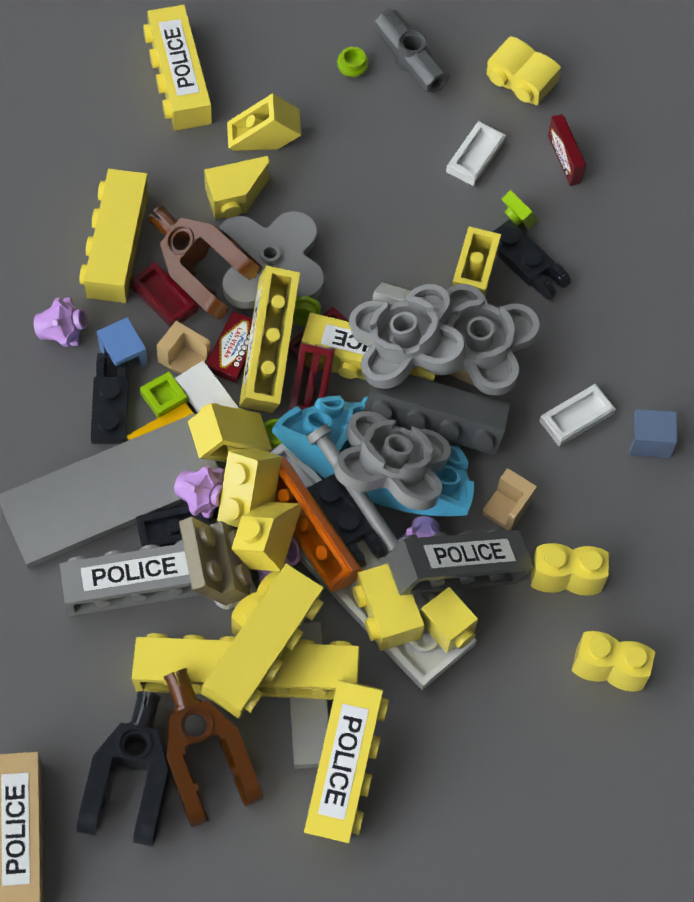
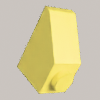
M272 93L227 122L228 148L232 151L280 149L301 136L300 109Z
M268 156L204 169L205 189L215 220L236 217L239 214L247 213L269 181Z
M266 502L241 517L231 549L249 569L280 572L284 566L302 507L297 503Z

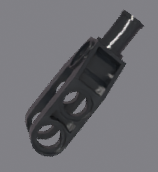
M138 691L131 722L120 723L93 755L79 810L77 832L96 836V826L101 807L105 808L107 801L105 789L109 773L114 771L115 766L122 765L133 770H148L136 820L133 843L153 847L170 780L158 729L153 727L158 704L161 699L158 694L150 692L148 699L146 696L147 691ZM134 742H141L146 745L145 751L137 756L128 754L126 750Z

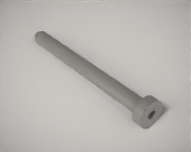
M325 424L309 434L307 439L311 445L317 443L334 469L340 452L329 437L332 430L328 424ZM346 487L389 553L397 545L398 541L366 492H359Z

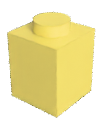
M450 587L446 588L421 608L420 615L425 625L424 628L446 653L456 646L458 649L464 648L476 636L474 632L478 618Z

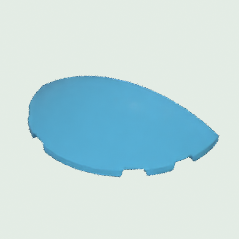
M341 395L318 398L314 406L303 410L296 406L275 423L272 432L304 464L320 476L327 478L334 474V469L317 443L311 445L307 436L319 427L328 424L332 430L329 437L340 453L347 448L353 447L346 438V429L351 416L357 412L364 411L368 397H364L361 402H345ZM456 445L451 446V454L446 466L442 470L434 472L442 483V492L437 504L433 508L428 510L410 509L399 503L390 491L384 487L366 493L373 503L403 512L428 516H466L473 500L474 481H469L467 474L468 460L460 447Z

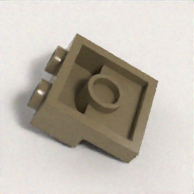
M194 517L179 521L192 590L225 606L241 601L250 595L252 581L250 570L231 549L237 529L223 521L212 525H207Z

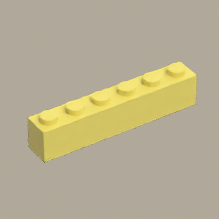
M151 633L146 637H136L132 670V682L136 691L170 693L163 676L174 672L178 685L181 687L176 672L187 668L195 694H201L202 685L235 637L224 636L220 640H205L204 637L199 635H186L183 639L168 638V636L160 633ZM300 639L293 651L287 648L284 650L279 658L283 662L281 669L272 682L265 679L258 691L263 693L262 697L334 700L339 679L358 683L359 646H352L351 643L346 641H333L330 645L315 644V642L307 639Z

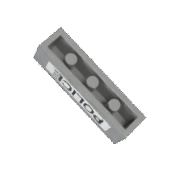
M183 540L176 542L175 545L163 547L159 545H146L138 551L126 553L121 550H114L94 558L76 556L70 558L67 562L59 563L68 617L201 595L193 591L191 587Z

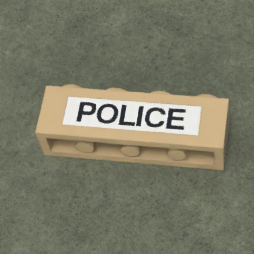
M38 752L0 754V902H44L42 762Z

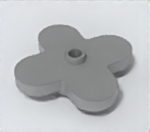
M298 211L286 212L276 218L267 228H264L248 217L236 216L225 220L219 226L221 230L230 235L263 267L255 279L252 278L251 280L240 274L233 266L230 267L223 278V293L231 305L241 309L255 307L259 277L266 266L300 272L296 297L309 296L314 299L319 297L323 290L324 274L321 267L306 256L314 247L317 236L316 224L310 216Z
M435 284L421 285L411 290L407 296H404L403 301L389 304L388 301L372 300L358 305L352 311L349 317L352 335L359 343L369 346L362 358L361 367L364 377L370 385L380 389H388L401 384L415 366H420L434 372H446L462 363L466 355L464 338L455 328L444 325L451 315L452 305L449 294L443 287Z
M457 284L451 286L446 291L450 297L452 312L445 325L455 328L462 334L466 355L462 363L450 371L434 372L426 370L436 375H448L460 370H467L474 385L483 393L495 396L508 393L516 385L519 374V364L513 352L531 346L537 339L540 326L537 314L530 307L523 304L513 303L500 306L499 308L489 305L483 293L472 285Z
M361 411L353 414L346 429V438L353 447L343 450L337 458L334 473L338 481L345 487L359 492H368L383 487L387 488L399 503L410 509L428 510L433 508L437 504L442 492V483L434 472L440 471L446 466L451 454L449 442L442 435L431 430L418 429L412 426L410 431L403 427L395 426L397 421L389 420L376 412Z

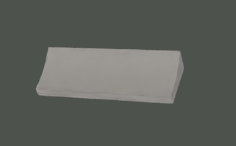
M191 414L1 493V509L27 568H32L136 523L137 516L168 510L185 503L182 498L176 496L174 491L178 475L184 470L198 471L205 465L211 466L212 470L218 468L216 461L202 459L198 456L188 421L196 414Z

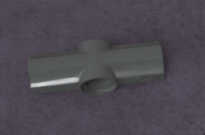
M390 8L382 12L378 19L374 21V29L397 55L398 66L402 70L410 72L426 92L433 94L441 90L444 84L449 81L450 74L427 48L424 34L413 30L397 10H391Z

